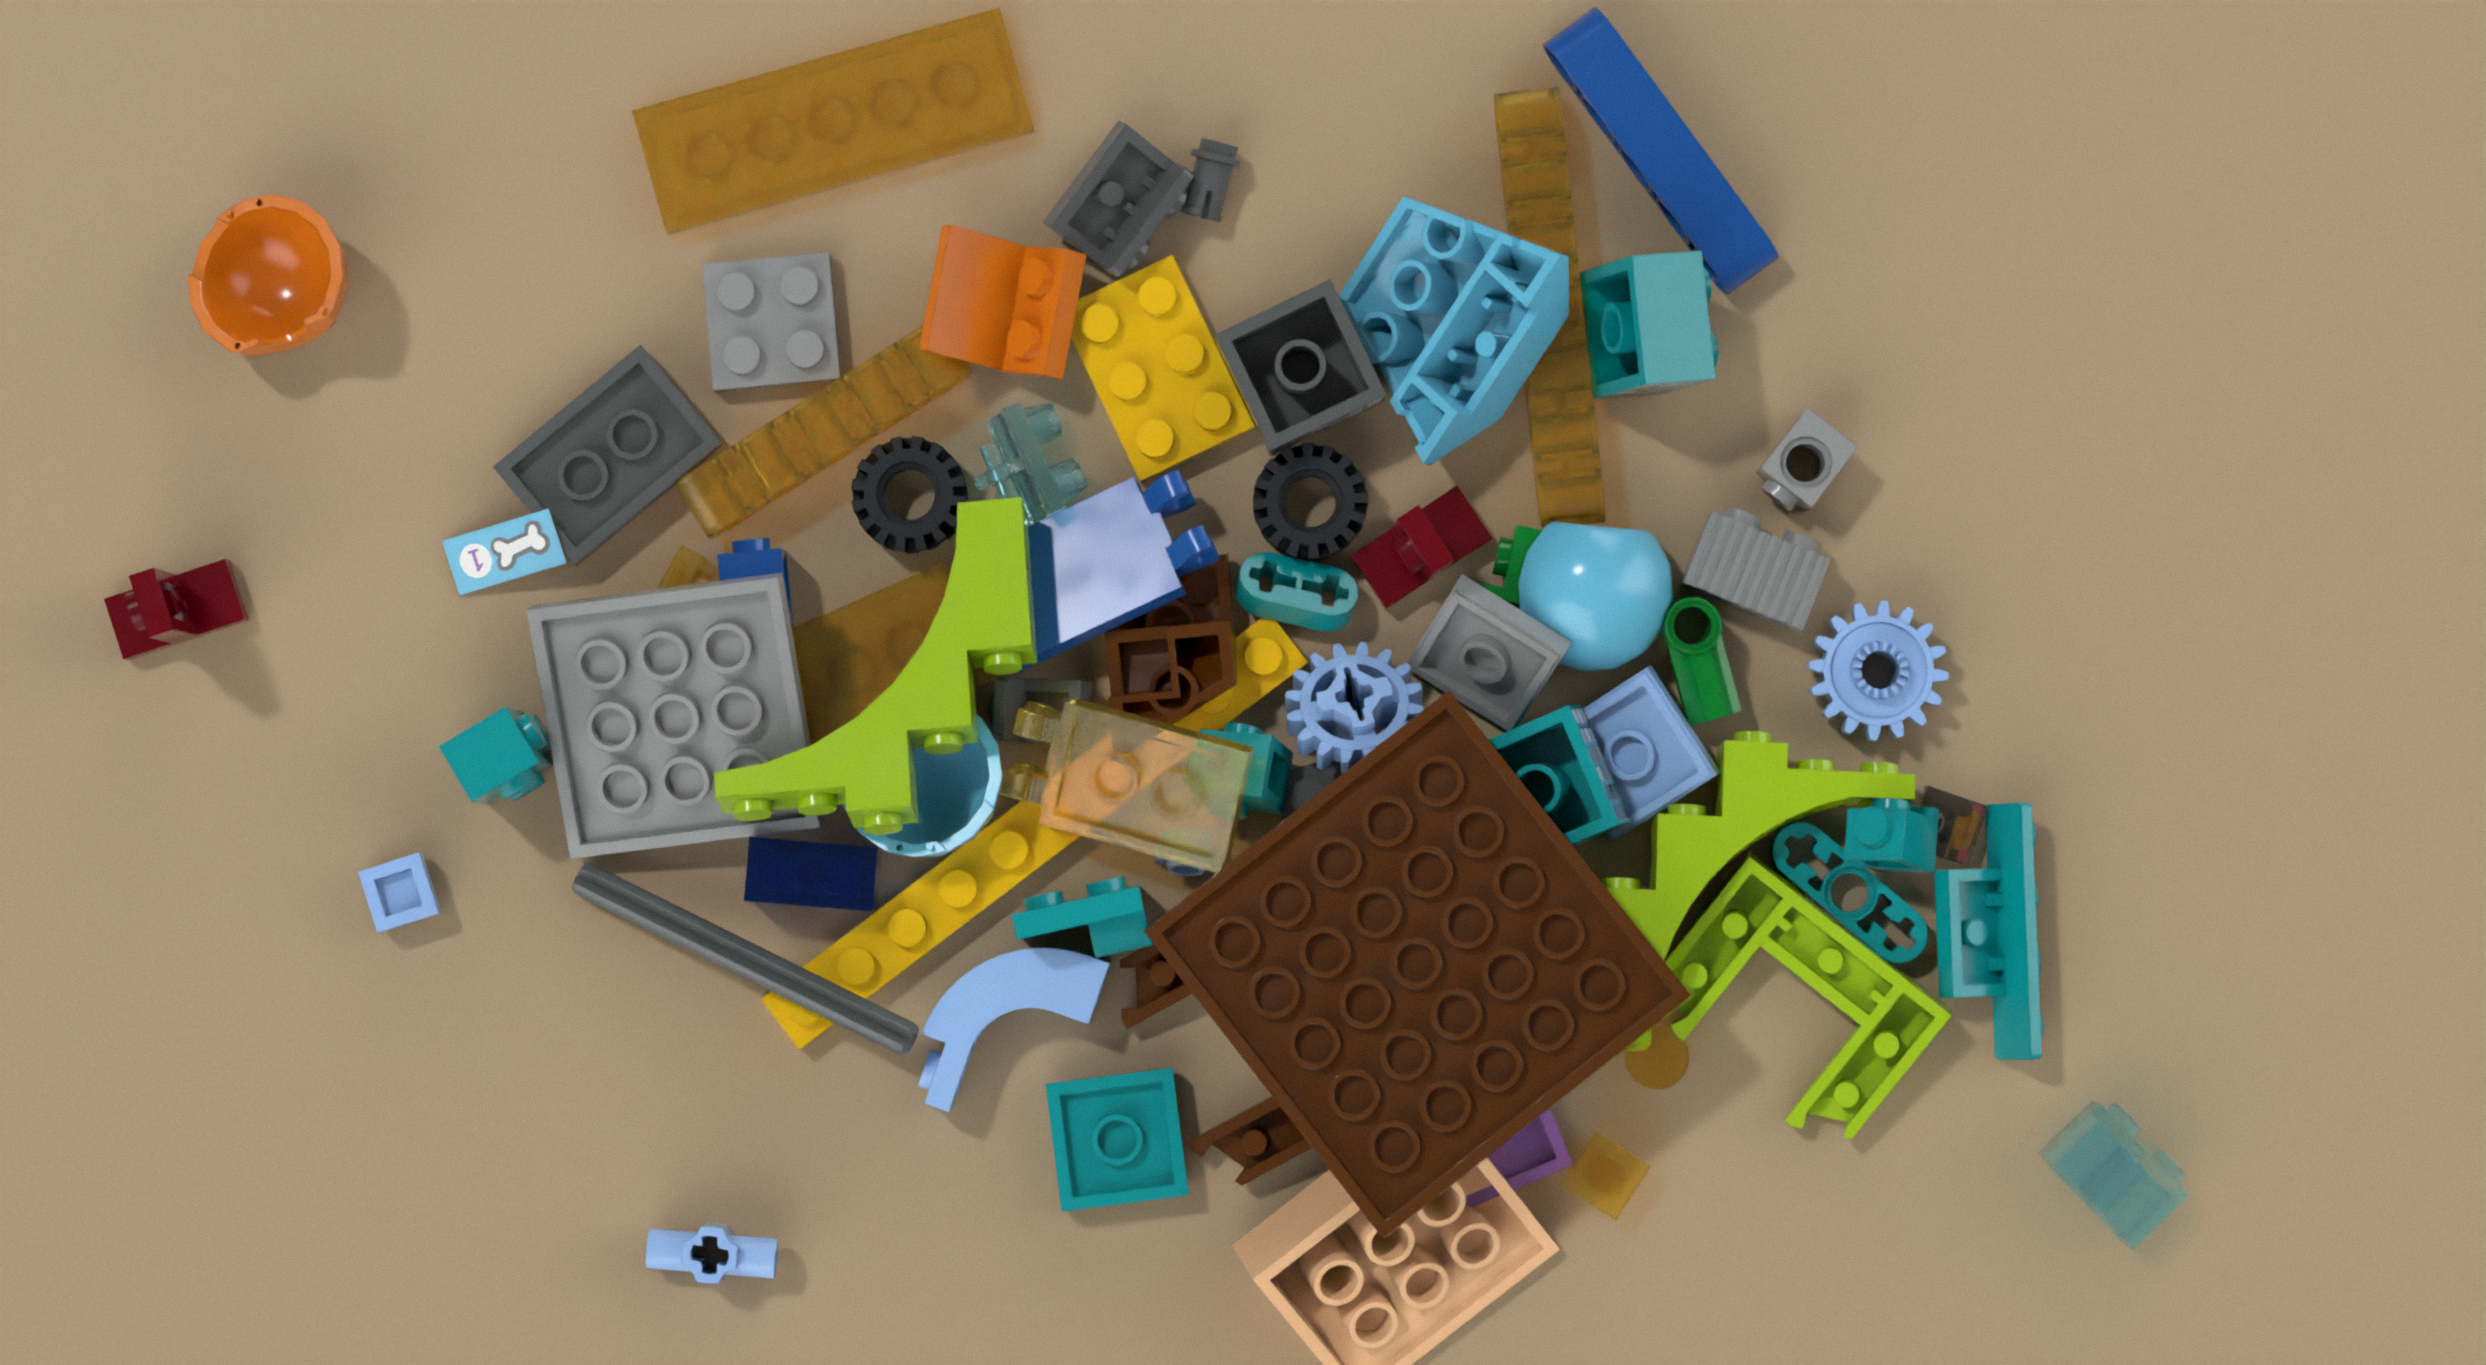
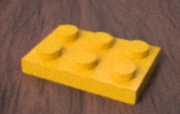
M1173 255L1078 299L1071 340L1140 483L1255 429V425Z

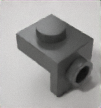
M997 676L994 693L990 698L988 708L989 719L992 724V736L997 741L1090 746L1093 682Z

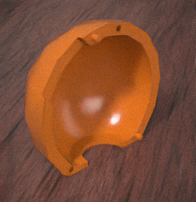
M275 194L244 199L216 217L218 221L200 244L192 275L188 274L190 304L207 335L228 351L244 355H266L304 345L321 336L335 324L349 287L347 256L332 227L324 217L301 200Z

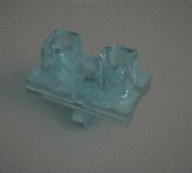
M1019 401L1000 410L1001 413L986 421L994 442L981 447L979 450L988 471L975 477L973 482L977 491H983L996 486L1001 499L1022 497L1028 519L1032 525L1067 507L1065 503L1086 489L1088 483L1079 463L1074 458L1051 467L1047 464L1040 445L1055 440L1062 435V425L1053 405L1047 403L1023 409Z

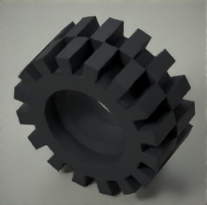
M901 436L891 438L890 442L883 445L878 444L871 449L872 453L859 463L857 475L852 480L851 486L853 491V501H851L853 510L865 532L876 542L885 546V548L895 552H906L907 554L919 553V551L927 549L930 551L939 547V544L947 538L950 539L956 533L957 503L967 502L968 500L965 476L953 456L939 444L916 436H912V438H902ZM907 470H914L925 474L931 480L935 490L934 503L931 509L924 516L913 520L901 519L892 514L885 501V490L889 481L896 474Z
M1302 443L1301 446L1294 448L1290 446L1282 450L1275 458H1271L1257 478L1253 495L1255 521L1266 541L1270 542L1282 554L1303 560L1329 558L1331 555L1341 552L1348 547L1352 540L1357 537L1363 526L1368 505V492H1366L1365 480L1361 472L1353 465V461L1345 454L1342 455L1335 451L1333 447L1327 445L1317 446L1313 445V443ZM1313 477L1327 483L1334 493L1335 510L1332 516L1319 526L1306 527L1299 525L1290 518L1286 511V493L1293 483L1302 478Z

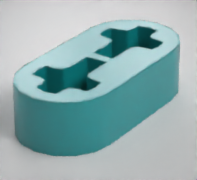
M1260 552L1247 558L1243 562L1235 586L1236 598L1248 613L1319 631L1332 632L1342 629L1350 622L1358 600V586L1354 578L1346 571L1333 566L1270 552ZM1260 577L1272 579L1271 593L1259 590ZM1322 591L1334 593L1335 603L1333 607L1321 604Z

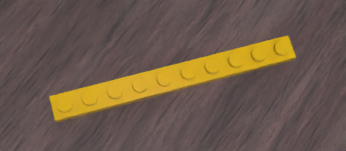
M1266 618L1259 619L1235 638L1237 684L1125 755H1114L1113 735L1111 732L983 829L975 839L962 845L802 968L868 999L1190 754L1198 746L1201 729L1220 731L1226 723L1232 722L1291 677L1295 670H1300L1307 665V660L1277 621ZM769 992L761 998L762 1002L799 1050L835 1024L773 992Z

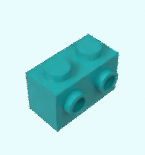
M506 706L438 746L469 799L474 803L489 804L501 796L504 800L511 798L512 802L542 786L545 780L541 772L553 766L546 753L551 749L549 735L537 715L531 716L528 712L523 714L521 710Z

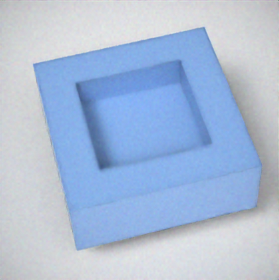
M422 852L358 872L377 933L442 913Z

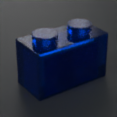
M749 837L744 901L877 911L882 849L869 846Z

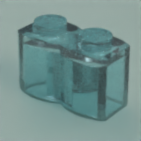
M2092 1100L2037 1154L2125 1246L2134 1249L2189 1196L2178 1184L2185 1177V1174L2162 1150L2158 1148L2150 1155L2137 1142L2134 1136L2141 1128L2118 1104L2113 1102L2106 1109L2101 1103Z

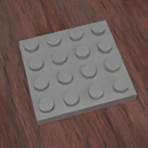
M783 573L532 605L527 609L570 859L815 829L822 826L824 823L823 815H803L798 813V808L772 810L770 818L759 821L737 820L733 818V814L724 815L715 798L714 772L763 764L811 745Z

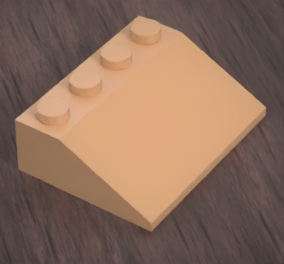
M1489 1157L1385 1239L1381 1237L1332 1172L1328 1170L1232 1245L1252 1280L1323 1365H1412L1560 1250ZM1491 1185L1500 1194V1196L1477 1206H1465V1196Z

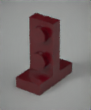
M1455 486L1422 509L1418 505L1399 517L1392 529L1350 557L1386 610L1492 540V537L1459 487Z
M227 559L177 575L151 568L129 576L132 590L104 599L124 660H131L249 621L230 560Z

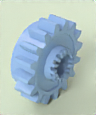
M1881 600L1877 602L1874 615L1868 616L1862 604L1858 603L1851 606V623L1847 624L1842 618L1835 615L1828 620L1832 631L1835 633L1833 637L1816 636L1812 643L1823 654L1821 659L1807 662L1806 669L1819 673L1820 683L1814 685L1808 691L1810 696L1825 695L1829 703L1821 713L1824 719L1837 714L1845 718L1842 723V733L1849 735L1858 725L1865 726L1867 741H1876L1880 734L1881 726H1887L1891 736L1896 739L1904 736L1902 720L1907 718L1918 727L1927 722L1924 713L1920 709L1923 703L1931 706H1939L1943 699L1931 690L1932 683L1948 680L1949 673L1941 669H1935L1933 660L1945 654L1946 649L1945 646L1929 647L1925 639L1934 629L1931 623L1920 626L1917 629L1910 625L1913 609L1906 607L1896 618L1890 617L1888 601ZM1871 653L1883 655L1891 663L1893 676L1888 686L1883 689L1873 688L1862 677V663L1867 655Z

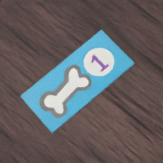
M549 509L442 541L459 595L566 564Z

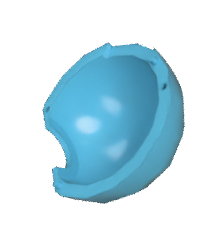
M1551 522L1544 527L1528 549L1518 581L1520 610L1570 640L1571 644L1558 664L1582 672L1616 669L1644 654L1661 634L1667 611L1674 600L1671 564L1657 537L1648 530Z
M976 714L978 743L963 744V749L959 752L937 755L926 753L924 747L914 748L919 823L903 824V829L893 834H868L864 832V827L856 828L858 832L884 851L908 857L943 856L975 839L994 815L1002 786L998 744L983 719Z

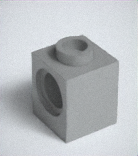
M1807 408L1800 414L1755 472L1766 480L1760 489L1774 502L1790 512L1796 504L1804 511L1812 508L1859 446L1810 408ZM1806 448L1817 456L1820 467L1819 473L1813 481H1798L1788 472L1786 459L1792 449Z

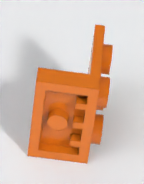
M944 225L941 229L919 344L920 349L925 352L1011 375L1063 380L1087 254L1070 249L1024 246L959 226Z

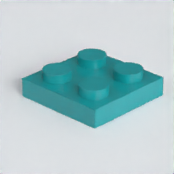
M1173 1067L1045 1084L1062 1212L1189 1195Z

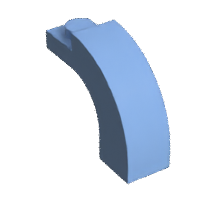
M1037 947L999 955L978 965L958 979L936 1004L922 1031V1035L945 1042L942 1054L930 1050L918 1086L929 1090L924 1104L947 1112L952 1110L977 1039L992 1021L1007 1012L1023 1008L1045 1009L1089 1024L1111 962L1073 950Z

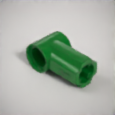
M1682 597L1673 600L1667 611L1663 630L1660 634L1667 648L1684 715L1689 725L1707 722L1742 711L1721 635V617L1716 607L1709 601L1699 597ZM1687 607L1695 608L1701 612L1706 625L1703 636L1692 644L1682 642L1674 632L1676 615Z

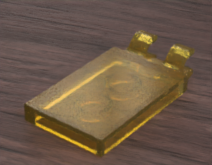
M1071 697L1064 703L1062 713L1052 706L1035 701H1028L1026 709H1018L1013 734L1051 744L1045 771L1030 763L1014 762L1013 769H1005L1000 794L1012 799L1043 805L1039 824L1218 873L1229 864L1255 747Z

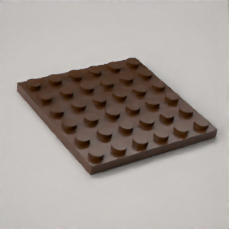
M1449 690L1144 930L1383 1239L1392 1234L1692 997Z

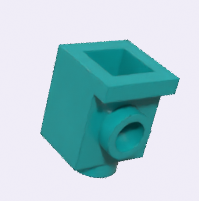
M1894 798L1872 799V806L1848 808L1844 859L1876 872H1935L1939 809L1936 807H1910L1911 802Z

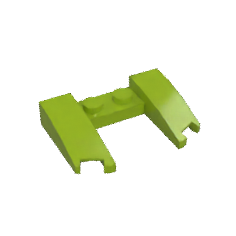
M1749 851L1664 961L1692 996L1679 1007L1683 1017L1672 1022L1671 1027L1675 1035L1684 1041L1756 950L1762 947L1857 1022L1784 1118V1121L1791 1127L1804 1129L1807 1114L1844 1121L1846 1125L1843 1138L1852 1140L1952 1016L1951 1008L1902 969L1897 970L1800 893V889L1753 852Z

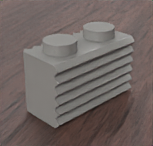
M1726 506L1723 515L1716 512L1709 513L1680 586L1797 633L1802 631L1831 561L1830 558L1818 554L1821 543L1791 530H1785L1782 539L1760 531L1758 529L1762 519L1731 506Z

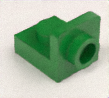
M1516 525L1512 539L1500 537L1492 574L1504 576L1502 587L1480 582L1476 583L1513 606L1520 608L1519 577L1526 553L1542 530Z

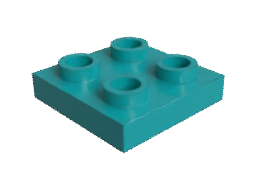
M1125 876L1086 884L1088 897L1065 902L1062 891L1024 898L1025 912L1012 914L1017 940L1088 924L1096 958L1153 946L1152 941L1144 932L1149 925L1141 887L1127 888Z

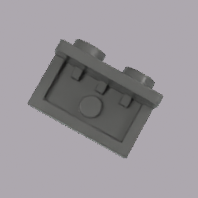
M1117 121L1045 218L1043 224L1080 253L1087 254L1086 257L1098 267L1116 276H1120L1125 269L1133 268L1143 259L1150 246V239L1148 238L1163 218L1171 217L1183 205L1188 195L1186 187L1193 179L1194 174L1186 167L1173 162L1130 126Z

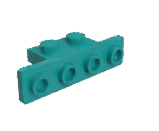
M2028 802L1988 804L1985 807L1987 868L1935 870L1934 872L1939 998L1992 996L1995 1057L1998 1060L2040 1059L2042 1056L2041 1040L2044 1034V1022L2040 1013L2039 975L2041 972V956L2037 945L2036 920L2039 895L2035 886L2034 846L2036 843V828L2032 821V806Z

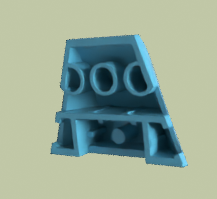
M1403 196L1339 294V298L1371 364L1378 366L1393 394L1390 403L1396 414L1405 416L1419 442L1415 449L1423 464L1432 465L1502 418L1569 317V256Z

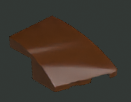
M1229 553L1219 554L1221 559L1217 562L1180 577L1186 590V595L1105 632L1111 691L1109 706L1115 756L1129 753L1237 684L1235 623Z

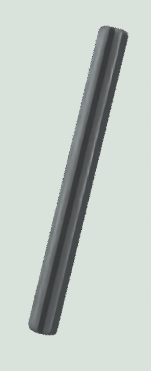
M585 863L575 877L572 890L578 896L899 1055H906L916 1041L919 1028L914 1022L592 863Z

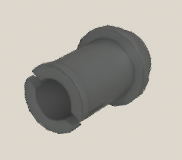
M1201 138L1199 149H1192L1191 156L1197 158L1193 169L1194 177L1190 182L1188 195L1181 209L1182 213L1201 216L1200 218L1216 222L1221 221V211L1233 167L1239 168L1241 161L1235 160L1238 147Z

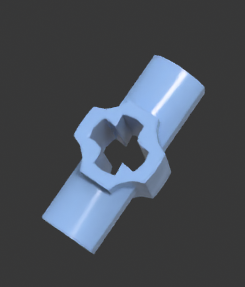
M706 1223L700 1227L698 1232L650 1228L646 1247V1268L688 1271L694 1274L696 1282L710 1284L721 1282L726 1275L774 1279L777 1269L779 1239L732 1235L728 1225ZM708 1236L717 1237L718 1248L728 1250V1261L722 1260L717 1263V1270L707 1269V1259L696 1254L697 1246H704L708 1243Z

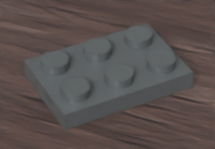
M640 345L495 464L493 468L531 514L549 509L563 553L573 565L578 566L724 444L648 352Z

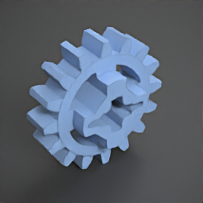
M1360 642L1356 653L1353 655H1346L1345 649L1340 643L1333 644V659L1328 661L1317 653H1313L1310 655L1311 673L1295 670L1293 673L1294 690L1286 691L1285 709L1289 713L1286 715L1288 735L1297 736L1298 753L1303 756L1316 750L1318 769L1323 771L1332 761L1340 763L1342 774L1424 710V707L1420 706L1422 704L1421 683H1411V666L1405 663L1393 669L1392 651L1387 648L1377 658L1368 656L1366 642ZM1347 698L1350 699L1352 706L1347 702ZM1357 713L1362 716V721L1359 720Z

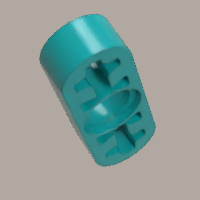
M1797 822L1782 827L1774 835L1770 845V858L1776 870L1874 952L1888 962L1904 963L1913 960L1923 951L1927 943L1928 931L1922 916L1865 867L1845 860L1844 849L1821 829L1810 823ZM1806 835L1810 836L1814 840L1810 852L1822 864H1827L1831 853L1840 860L1839 865L1831 868L1822 877L1817 891L1808 884V880L1818 874L1816 871L1803 862H1799L1792 868L1785 861L1790 851L1784 843L1789 836L1796 840H1801ZM1843 874L1858 876L1864 882L1867 891L1866 899L1862 906L1850 912L1836 907L1830 895L1833 882ZM1880 895L1889 902L1888 906L1879 911L1883 916L1894 923H1899L1906 918L1912 924L1907 931V935L1913 940L1909 948L1906 949L1896 945L1891 950L1886 949L1883 942L1888 935L1874 921H1870L1866 932L1857 925V921L1865 918L1873 911Z

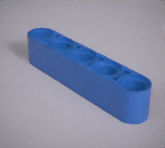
M1593 7L1543 44V48L1552 64L1690 251H1702L1703 267L1708 271L1714 284L1725 295H1729L1779 258L1774 245L1599 9Z

